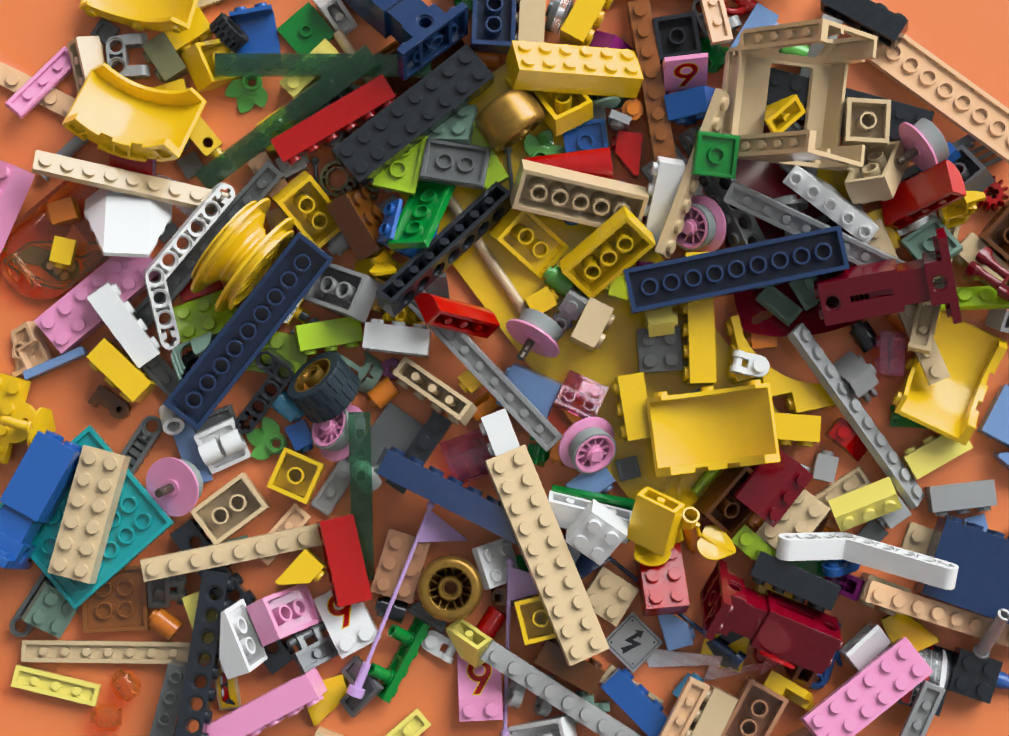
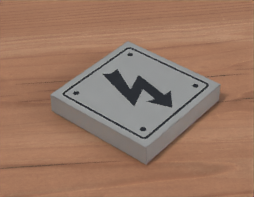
M633 611L606 638L609 650L632 673L663 643Z

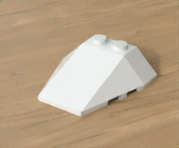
M101 188L85 200L84 217L90 223V229L96 236V241L103 256L148 258L158 243L159 236L165 232L167 223L170 224L172 220V204Z

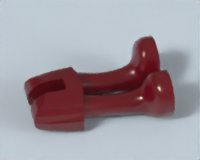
M985 246L978 252L975 261L970 262L962 278L967 282L978 278L997 291L998 297L1009 301V270L994 260L992 249ZM980 265L987 266L1004 280L1001 281L997 279L996 277L985 271Z

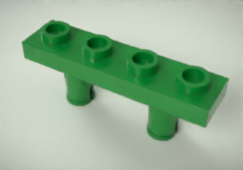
M415 617L408 631L395 624L389 628L388 636L400 641L401 644L387 669L371 663L368 675L380 680V684L384 689L377 696L388 703L396 695L398 686L402 678L407 675L408 667L417 656L422 641L428 636L430 625Z

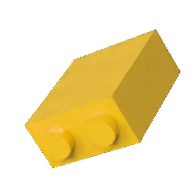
M646 486L636 495L626 538L637 545L651 550L654 554L664 557L674 548L685 504Z

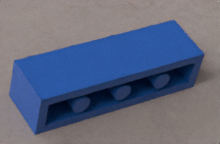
M618 666L600 684L601 688L648 736H659L668 718L662 711L664 709L663 705L657 699L652 701L647 696L650 692L641 683L638 686L632 680L634 676L627 668L622 670Z

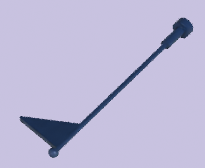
M582 553L575 563L581 579L601 567ZM611 556L602 563L604 565L610 561L638 583V578ZM683 613L677 614L704 635L703 629ZM717 637L712 640L711 644L731 659L729 664L735 669L739 667L747 656L741 650L736 653Z

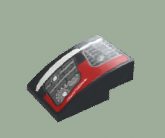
M932 645L918 653L933 670V673L924 680L946 690L935 713L936 716L940 717L950 681L955 652ZM923 681L897 702L912 707Z

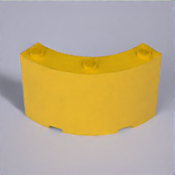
M81 0L79 9L84 10V13L90 17L99 16L131 26L137 31L147 29L180 33L190 28L198 0Z
M103 63L90 70L62 125L83 141L87 138L98 144V149L112 155L146 162L147 159L165 162L180 157L207 101L192 87L176 91L154 89L122 76L109 65Z
M940 311L934 340L951 377L929 386L914 353L913 357L908 358L904 366L907 371L900 390L893 399L895 404L894 412L966 446L976 429L979 414L976 411V407L983 402L988 389L986 385L990 373H995L1007 351V341L963 320L962 323L953 324L952 317L947 318V313Z
M758 379L747 381L748 385L717 390H714L713 386L701 387V392L668 395L667 391L654 393L652 398H646L656 477L781 462L770 383H761V380Z

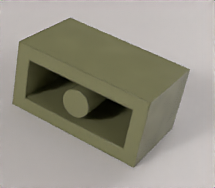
M164 32L142 45L145 50L142 55L148 64L153 62L156 67L154 73L160 82L163 80L166 83L175 81L189 72Z

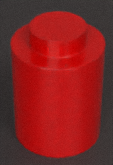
M489 605L476 628L494 639L506 621V615Z

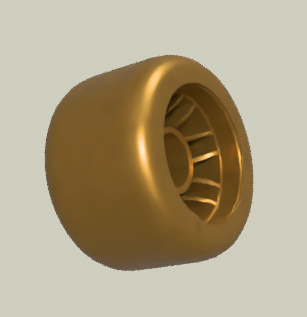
M512 88L486 105L477 114L474 122L488 145L494 151L500 152L518 143L533 132L544 121L545 112L531 91L515 90Z
M446 555L436 558L424 568L418 580L417 593L422 607L428 614L441 621L453 622L462 620L475 611L482 598L483 583L478 569L469 560L460 556ZM447 582H454L456 584L457 591L455 593L449 594L445 591V584Z

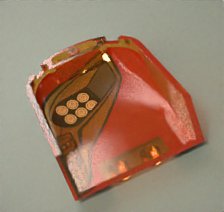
M64 180L14 223L0 258L1 270L12 288L29 298L42 300L56 298L73 289L112 257L103 256L96 241V236L90 229V223L84 217L85 200L101 188ZM68 197L76 198L82 220L61 226L52 225L48 221L46 216L48 203ZM54 236L73 239L78 242L73 268L67 267L66 270L54 268V264L49 261Z

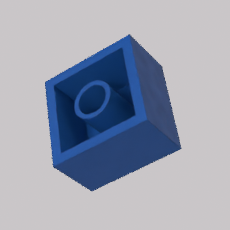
M703 85L664 95L668 121L676 122L677 125L684 124L685 127L697 125V121L705 118L715 88Z

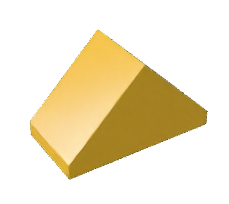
M793 94L767 105L764 120L771 133L784 132L806 111L797 94Z

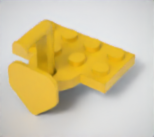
M0 373V463L8 465L13 444L27 442V447L29 448L38 431L45 433L49 430L56 433V427L51 409L40 407L36 411L32 405L26 403L31 381Z

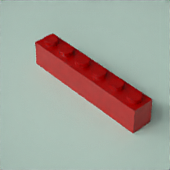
M381 74L270 141L283 163L292 166L298 163L304 154L308 153L310 155L320 149L319 146L326 141L329 144L338 139V134L343 131L348 133L354 130L360 121L364 120L366 122L376 115L377 111L382 108L384 109L397 98L384 75Z

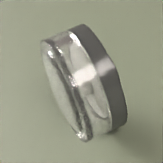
M550 0L545 16L548 17L545 30L560 35V30L573 8L574 0Z

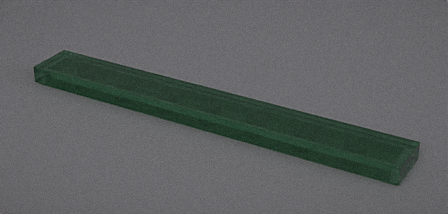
M349 412L351 514L354 515L368 580H374L371 412Z

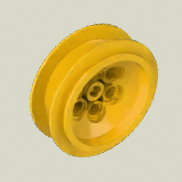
M264 198L259 202L251 201L236 213L212 240L192 271L191 278L193 282L190 289L193 293H198L208 285L219 280L227 282L214 307L217 313L227 308L232 310L240 305L294 237L292 229L295 220L292 217L282 221L266 235L263 226L265 216L271 206L269 198Z

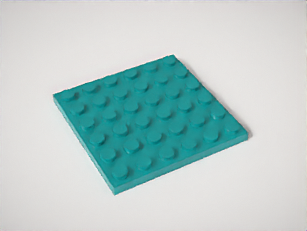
M91 425L71 441L81 447L87 445L114 452ZM129 469L126 473L96 584H88L47 572L72 483L49 523H42L31 543L36 548L30 558L74 610L78 609L174 524V521ZM2 502L0 503V510L4 505Z

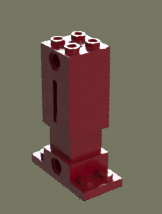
M945 228L935 229L936 236H932L935 251L922 253L923 259L896 264L894 258L852 266L844 272L817 277V280L814 281V292L816 299H820L818 301L820 320L824 319L825 326L904 312L905 305L931 301L932 306L945 304L947 318L952 317L953 324L962 323Z
M718 560L700 592L704 638L712 641L716 634L727 636L732 631L749 638L752 647L820 675L823 674L826 668L828 669L831 666L835 652L839 651L842 647L843 639L838 618L767 589L765 594L745 587L744 579L728 572L727 562Z

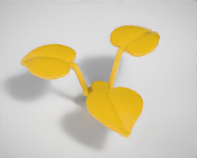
M680 474L676 475L666 485L663 494L685 504L678 531L680 528L685 530L696 528L697 536L700 537L697 542V550L705 559L715 561L734 555L736 553L734 543L717 526L708 525L703 529L702 533L700 532L701 524L698 522L700 514L693 507L698 500L697 494L691 490L692 487ZM635 544L634 558L642 565L650 567L661 566L671 556V550L663 557L654 554L651 550L641 545Z

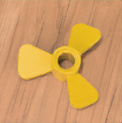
M384 246L381 250L365 259L357 260L354 271L368 276L370 274L372 276L394 274L397 272V263L392 256L397 252L394 250L388 252Z

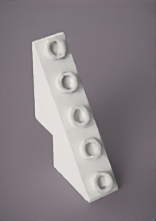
M795 165L783 180L784 184L858 240L868 243L880 229L861 207L852 204L834 186L803 168Z

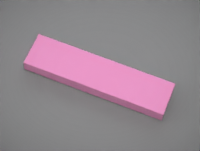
M64 46L5 102V106L21 120L73 70L68 49Z

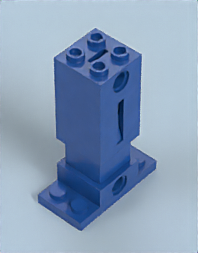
M49 430L45 433L37 432L0 498V502L4 503L0 510V567L4 569L30 570L34 562L29 560L36 548L31 543L42 523H49L74 479L82 447L73 442H64V437Z

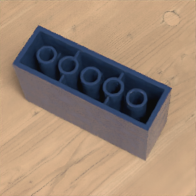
M946 515L945 518L938 517L926 555L959 566L955 589L946 590L916 582L914 591L993 619L997 615L998 610L1006 609L1009 611V536L1005 539L1004 533L987 529L985 532L983 531V526L975 523L966 522V525L962 524L963 519L951 515Z

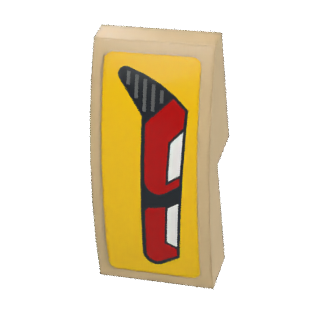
M220 667L219 678L215 680L219 709L239 708L242 704L238 679L234 677L227 680L225 673Z

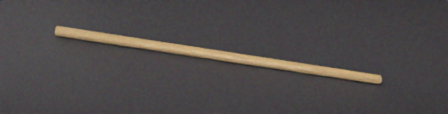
M342 29L336 31L333 34L334 38L364 83L366 84L375 79ZM452 194L447 206L456 218L463 212V209ZM480 238L473 245L519 314H521L522 310L528 308V306L483 239Z

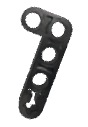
M271 348L263 349L256 357L257 366L267 373L269 377L235 422V427L241 434H248L254 430L295 375L294 365ZM263 354H268L271 356V364H266L263 362ZM281 367L289 370L290 374L288 377L281 376L279 372ZM268 384H273L276 387V394H271L267 391ZM254 402H262L264 410H256ZM251 414L254 417L249 422V425L245 427L243 425L244 421Z

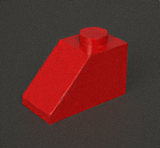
M617 131L616 136H612L611 149H615L614 156L631 177L637 179L639 176L643 133Z
M842 417L837 418L824 434L857 462L868 450L851 425Z

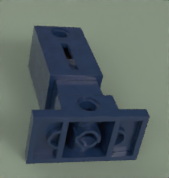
M342 0L385 39L391 35L401 44L397 49L398 76L403 81L407 80L468 34V6L463 2L451 7L445 13L435 3L428 7L422 0Z

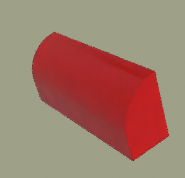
M610 147L524 158V160L614 180Z
M944 160L900 183L892 199L887 201L880 200L885 226L900 230L967 196L963 178L952 162Z
M420 293L414 297L426 325L485 339L500 326L495 314L490 309L429 293Z
M349 514L316 522L335 607H343L373 599L354 515Z

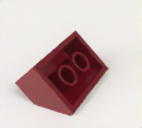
M780 448L781 462L757 465L734 494L736 499L773 528L814 477L800 463Z

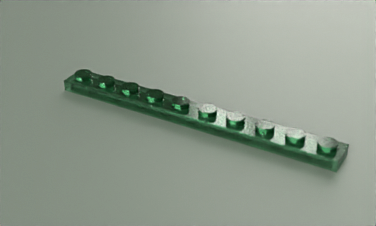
M365 44L208 162L195 175L206 188L212 189L271 145V139L303 121L379 64L378 59Z
M215 53L216 76L378 77L383 74L384 77H399L397 54ZM431 62L411 77H425L431 72Z

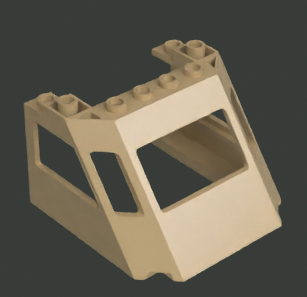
M824 18L743 29L740 33L739 44L736 47L729 48L726 52L722 90L729 95L730 103L722 115V125L717 133L740 135L737 159L833 171L853 170V168L863 167L866 145L839 146L848 65L865 62V59L876 58L878 36ZM844 33L855 36L841 39H827V36L842 35ZM824 44V48L816 57L779 53L780 48ZM771 64L810 69L804 130L763 133Z

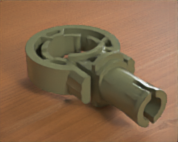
M336 160L327 163L322 168L319 176L322 189L333 197L341 194L338 192H344L351 188V182L354 183L353 186L356 185L346 173V182L341 188L335 189L330 186L329 179L333 171L339 169L345 172L342 167L337 166V169L333 167L340 165ZM326 184L330 186L329 188L334 190L335 192L332 193L331 191H329ZM369 184L364 185L369 193L372 191L379 194L380 188ZM370 193V198L375 201L378 196Z

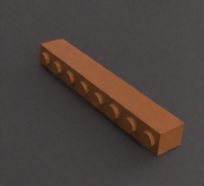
M649 0L628 2L627 15L633 49L635 50L644 78L640 91L652 160L657 162L658 156L677 159L671 123L668 121L664 95L666 94Z

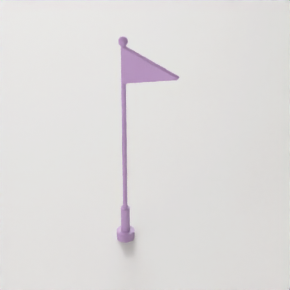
M432 501L427 503L426 513L366 662L363 661L355 683L349 684L346 691L347 694L355 698L362 699L366 690L362 686L371 667V658L418 542L467 541L464 536L431 511L435 508V503Z
M513 558L506 559L508 575L505 648L509 651L511 600L538 594L530 573L512 567L514 565ZM504 675L503 730H501L500 736H509V730H507L508 706L505 705L509 677Z

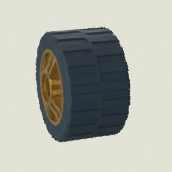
M325 352L311 358L297 370L288 385L287 395L311 422L323 423L338 416L349 406L358 393L360 380L335 352Z

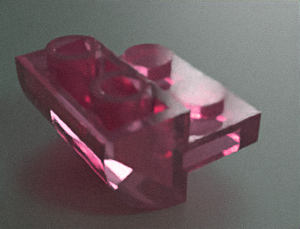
M881 331L880 336H876L875 349H879V358H875V369L878 371V376H886L887 378L905 377L906 333Z
M569 370L553 405L582 419L596 417L609 387Z
M480 428L440 443L452 477L465 484L489 474L484 461L491 459V455Z

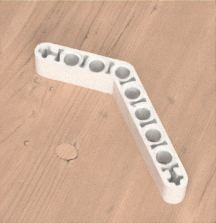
M218 183L144 270L143 277L158 339L165 349L173 350L180 343L166 279L233 201L235 191L227 183ZM228 188V190L226 191L228 193V196H222L219 199V197L221 196V193L219 191L221 189L226 190ZM215 197L216 199H219L218 201H220L222 204L219 205L217 202L212 200V198ZM208 204H214L215 212L212 215L205 214V207ZM200 221L201 229L193 232L191 230L192 222ZM181 237H185L188 241L184 248L177 247V240ZM166 254H172L174 257L173 262L169 265L163 264L162 261ZM158 271L160 274L159 279L154 282L150 281L148 278L150 272ZM157 292H163L165 297L163 301L155 302L154 295ZM162 313L170 315L166 323L159 322V316ZM164 329H168L170 335L174 337L171 339V343L165 340L167 339V334Z
M846 532L782 533L778 536L775 554L776 558L784 561L843 559L946 590L955 589L959 568L958 565Z

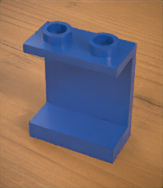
M258 3L255 4V7L248 9L244 6L236 7L234 11L229 12L230 18L249 37V41L236 54L240 66L282 59L275 16L271 4Z
M400 198L387 203L384 208V218L379 228L378 242L389 247L387 242L394 239L398 219L403 211L401 208L403 200ZM437 227V229H436V232H435L433 238L437 235L438 227ZM422 248L392 250L411 259Z

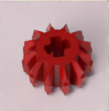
M992 176L995 182L983 191L986 199L979 201L977 204L978 209L984 205V212H988L990 208L993 212L997 211L998 206H1005L1003 200L1009 198L1007 194L1003 193L1008 190V187H1001L1004 182L1002 179L996 183V176ZM986 192H993L994 196H987Z

